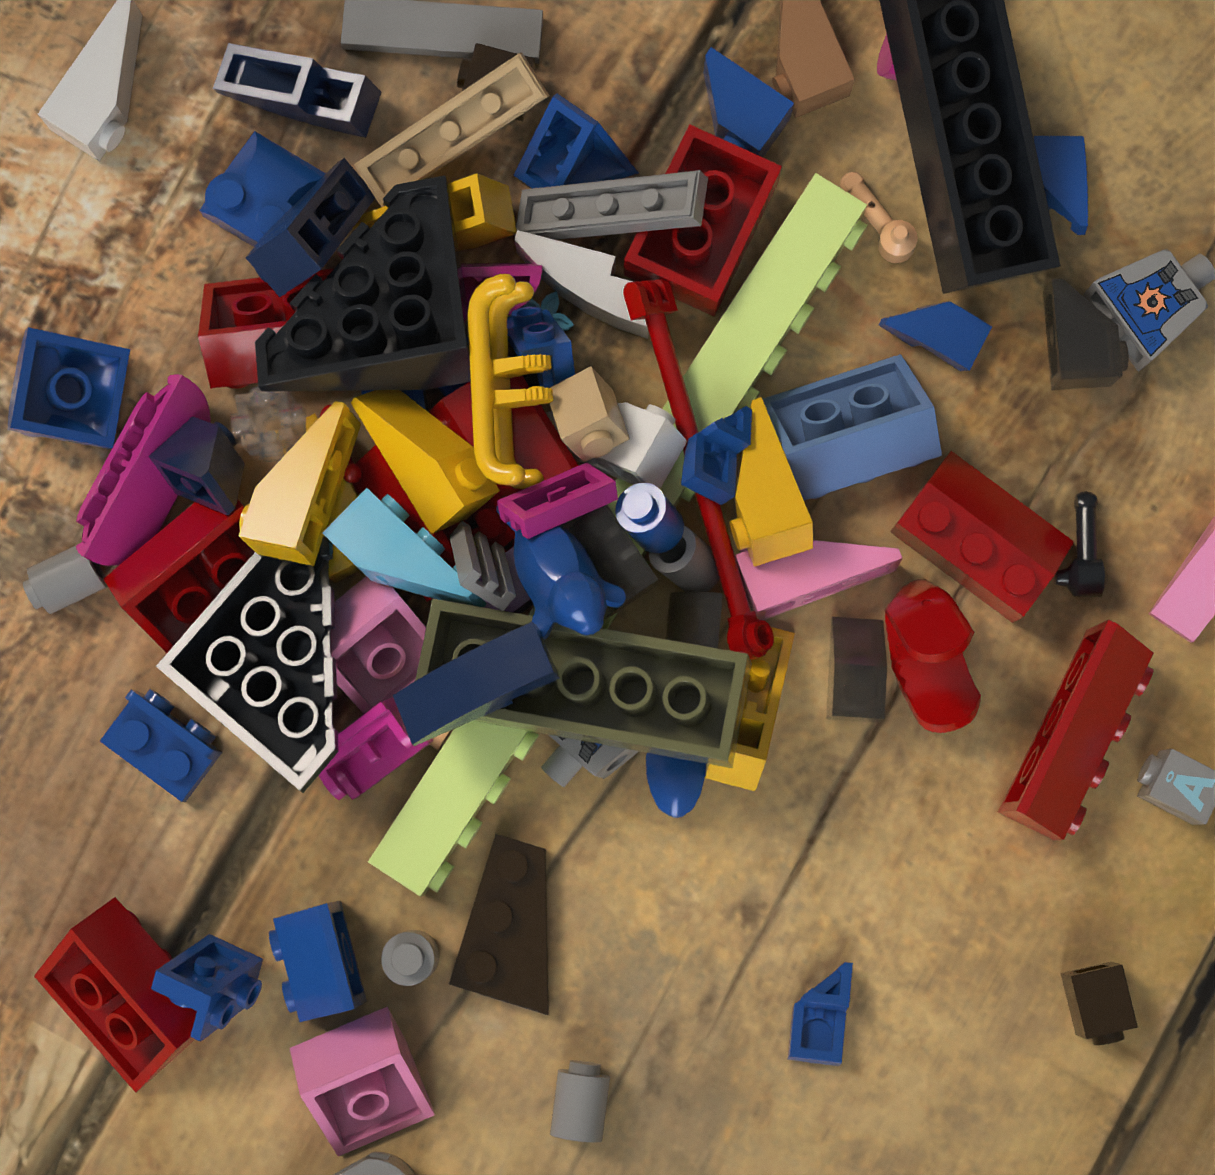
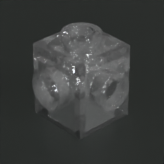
M254 387L250 389V393L235 395L237 413L231 414L236 444L242 443L243 448L252 457L259 456V461H280L301 438L300 434L306 433L307 416L304 404H296L294 397L289 391L261 392L259 387ZM273 420L281 422V430L265 432L269 422Z

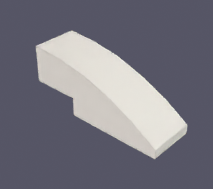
M517 230L515 236L517 254L525 263L543 265L541 279L561 297L585 313L617 329L648 339L649 332L645 319L632 321L630 319L623 289L628 282L633 281L614 277L616 256Z

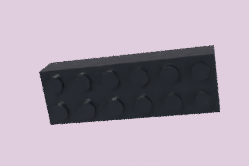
M879 0L943 294L1034 275L1060 267L1004 0Z

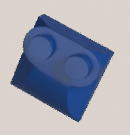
M254 131L226 171L209 183L205 193V203L199 211L206 219L255 247L263 235L326 173Z
M28 327L24 333L16 365L9 405L8 430L20 432L28 437H46L112 449L130 349Z

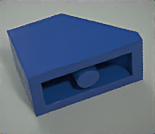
M711 47L705 55L703 73L715 136L764 157L790 121L794 102Z

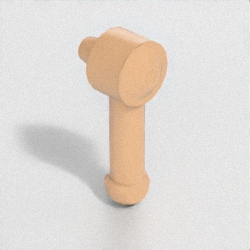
M858 172L846 173L840 181V188L867 204L864 216L880 235L878 240L880 255L891 263L907 261L913 255L918 241L915 228L909 222L893 220L864 184L865 180Z

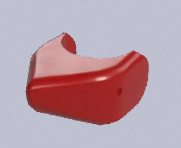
M926 579L911 581L901 588L885 609L891 668L901 692L918 723L924 729L931 732H952L972 722L977 715L981 702V694L973 682L963 655L975 632L947 591Z

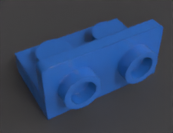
M523 307L514 310L511 316L507 318L508 342L517 356L534 354L551 356V370L537 373L540 386L550 388L575 375L571 340L547 309L542 310L539 307Z
M131 689L125 697L129 701L101 738L100 742L178 800L186 802L223 753L211 744L216 736L193 719H190L187 725L183 724L170 714L175 706L156 691L149 689L144 695Z
M209 934L157 969L151 989L169 997L177 1006L192 1008L197 1011L191 1037L201 1042L217 1029H224L231 1018L243 1009L248 1010L254 1005L262 987V981L258 979L263 959Z

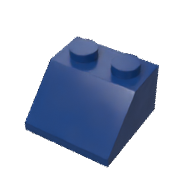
M341 901L322 904L273 919L275 930L269 931L271 949L277 962L284 960L289 980L282 982L283 996L288 1011L290 1013L297 1011L299 1022L353 1010L367 1002Z

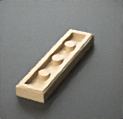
M522 52L518 53L355 163L354 166L380 206L384 207L386 205L383 198L394 185L428 178L550 95Z

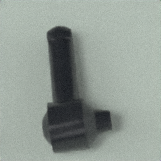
M1087 491L1078 493L1074 501L1077 559H1074L1066 569L1057 570L1054 580L1055 585L1067 587L1074 597H1101L1108 583V573L1102 559H1098L1097 496Z

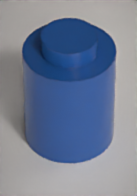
M637 483L625 489L619 496L615 507L616 518L619 524L642 549L650 553H663L678 544L684 532L683 517L657 486L650 483Z

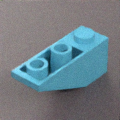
M366 488L323 532L335 547L373 582L438 600L484 607L487 604L482 598L460 586L456 565L452 568L440 557V554L445 550L443 545L424 527L417 534L414 533L404 523L410 515L389 494H386L380 501Z

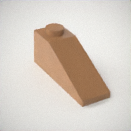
M780 0L776 76L772 78L774 90L794 102L792 112L794 117L797 118L849 97L855 81L820 0Z

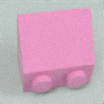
M367 576L334 602L335 628L331 629V657L336 659L337 685L363 714L381 701L392 698L394 694L415 681L426 632V626L393 587L373 582Z
M388 1007L290 1048L299 1094L338 1157L435 1115L406 1039Z

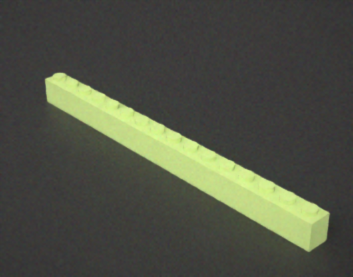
M817 173L814 174L683 376L699 432L721 418L724 419L745 406L751 408L752 400L757 399L760 391L753 387L764 371L772 376L787 352V349L780 346L790 330L797 334L800 333L814 310V307L807 303L817 288L823 292L827 291L841 268L834 261L844 246L851 251L855 248L868 224L861 221L867 204ZM667 401L662 409L672 415L669 401ZM683 450L660 488L675 508L681 498L690 502L695 496L694 491L681 485L685 457ZM617 478L618 498L625 489L633 484ZM616 500L595 511L580 534L578 541L586 549L598 575L604 581L619 586L622 589L626 583L635 588L651 562L644 558L647 551L642 549L619 524L615 514ZM607 606L604 623L601 628L608 629L622 606L618 608ZM534 607L532 608V610L530 611V613H529L528 615H530V616H533V615H534V612H535V608H534ZM471 721L455 728L372 854L368 863L420 897L425 896L429 888L438 893L454 868L453 865L447 862L458 844L466 849L483 823L475 817L486 800L492 804L498 801L511 780L504 772L514 757L522 761L524 760L539 734L477 721Z

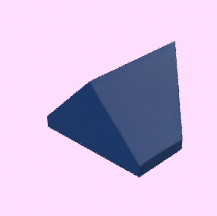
M557 93L552 97L514 176L533 189L623 179L639 172L598 121Z

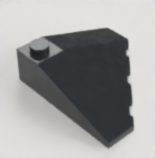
M445 175L394 185L383 198L384 204L388 209L371 228L361 222L337 249L339 257L342 258L341 262L324 281L316 274L290 302L292 309L296 312L277 333L268 327L255 341L258 387L261 392L429 390L471 382L467 318L468 303L448 183Z
M325 535L314 566L263 556L254 552L156 665L159 670L302 793L307 790L339 752L338 731L333 729V700L337 699L336 659L331 657V629L335 628L334 589L329 586V560L333 559V543Z

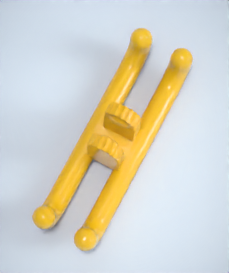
M498 274L485 279L475 289L468 306L474 454L477 466L486 478L496 484L510 485L516 489H525L542 482L544 477L539 470L524 469L515 462L512 408L550 403L553 401V389L533 386L528 389L511 390L510 378L551 370V356L534 354L509 357L508 314L515 305L530 301L534 295V289L528 282H515V279L510 274Z

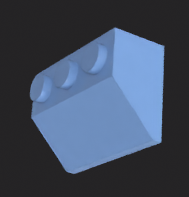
M901 354L763 399L804 501L820 498L827 493L857 483H866L876 477L906 467H915L925 461L942 456L935 407Z

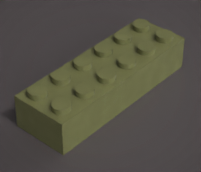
M432 599L415 681L457 657L530 623L533 616ZM555 623L549 636L544 641L560 679L512 699L513 704L473 720L733 768L752 663L749 655L746 653L601 628L595 634L587 636Z

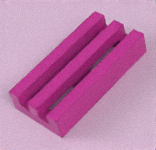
M586 462L497 500L500 519L505 523L510 521L511 527L514 530L518 531L521 529L522 535L529 539L618 500L616 481Z

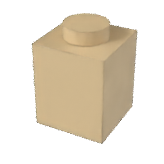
M592 366L550 387L553 389V401L550 402V407L560 438L584 463L592 458L604 456L614 447L630 440L613 389Z

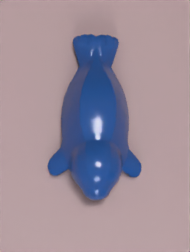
M510 521L506 523L515 532L514 562L518 577L534 604L535 612L531 622H534L540 629L544 640L549 636L555 623L572 629L581 635L589 636L595 634L603 626L607 606L618 608L623 605L626 600L624 590L619 586L604 581L598 575L586 549L567 529L559 525L527 539L522 535L521 529L516 531L511 527Z

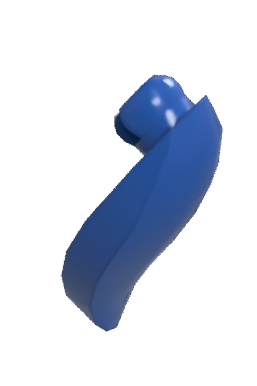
M646 753L647 780L657 807L673 818L683 817L694 808L700 797L705 779L706 763Z

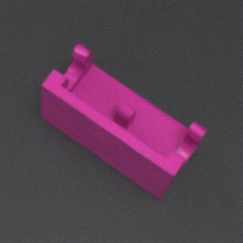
M392 697L378 703L338 734L339 752L318 776L337 800L342 799L347 794L354 800L434 740L430 739L416 746L412 745L395 700Z

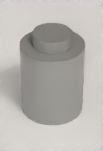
M684 526L682 538L675 547L663 553L649 552L650 562L653 567L688 594H703L712 589L720 579L711 547L686 526Z
M76 545L27 568L29 579L23 582L24 591L35 609L44 607L49 614L55 613L107 588V584L103 580L105 575L100 564L81 556L76 549Z
M408 930L397 934L383 948L381 956L383 970L387 977L396 984L403 986L419 984L431 976L438 966L439 949L437 943L429 934L420 930Z
M570 1060L569 1069L558 1070L550 1129L551 1136L580 1142H602L610 1076L600 1073L601 1064Z

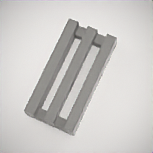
M461 521L449 536L460 586L504 611L516 597L504 547L496 541L489 547L485 534L478 531L473 537L470 525Z

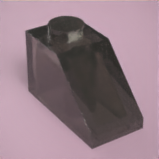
M1052 279L1043 291L1051 390L1113 386L1123 376L1122 371L1127 370L1129 362L1126 341L1119 340L1118 325L1065 280Z
M832 617L826 719L860 722L882 721L885 719L887 680L884 622L877 619Z

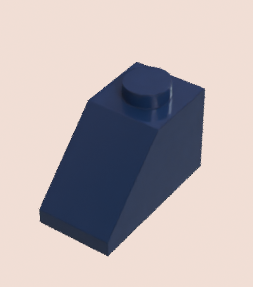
M192 416L159 446L149 458L175 494L225 515H229L236 509L245 466L244 461L234 448L237 445V441L223 424L219 422L212 424Z

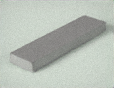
M345 0L341 46L344 50L471 59L475 44L479 43L517 54L522 52L524 56L534 58L535 64H539L543 10L414 0Z
M698 170L524 189L521 193L516 231L519 230L559 240L701 226L708 178Z

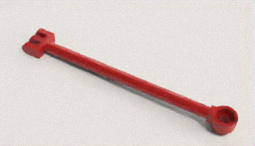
M664 279L628 282L624 286L623 295L631 321L641 319L646 321L672 415L676 420V429L688 442V439L698 433L699 430L666 319V315L678 311L671 285ZM686 443V445H685L684 448H683L684 456H685V451H686L687 443ZM695 492L731 616L727 618L729 624L727 632L730 651L748 654L750 660L763 657L772 648L774 643L772 628L766 621L757 619L755 610H750L720 504Z

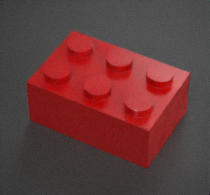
M689 124L665 174L700 170L708 178L702 224L696 227L637 232L624 258V276L639 282L656 279L667 280L671 285L676 300L715 317L777 188L782 166Z

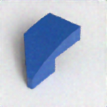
M1034 136L1033 139L1048 209L1055 210L1072 223L1070 230L1074 233L1085 235L1088 227V184L1084 136Z
M950 301L927 305L909 312L885 317L879 323L880 327L911 347L922 346L959 371H970L992 328L983 320Z
M745 406L734 414L713 422L688 439L682 469V486L720 505L735 497L737 454L751 445V408Z
M843 963L836 971L816 987L809 990L794 1004L787 1060L840 1066L842 1064L846 1011L849 1008L853 963Z

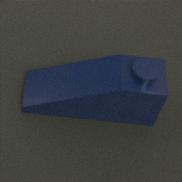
M343 158L263 235L246 256V259L255 268L258 276L267 282L276 294L281 297L324 267L374 201L375 197L364 180L349 162Z

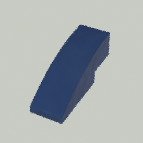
M232 43L227 45L213 86V90L217 93L245 104L307 124L364 138L367 137L382 93L366 75L324 68L313 58Z
M530 622L440 666L394 694L393 698L413 746H416L513 704L512 699L560 679L540 629L534 622Z

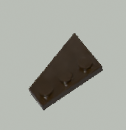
M495 834L449 985L549 1015L545 848Z

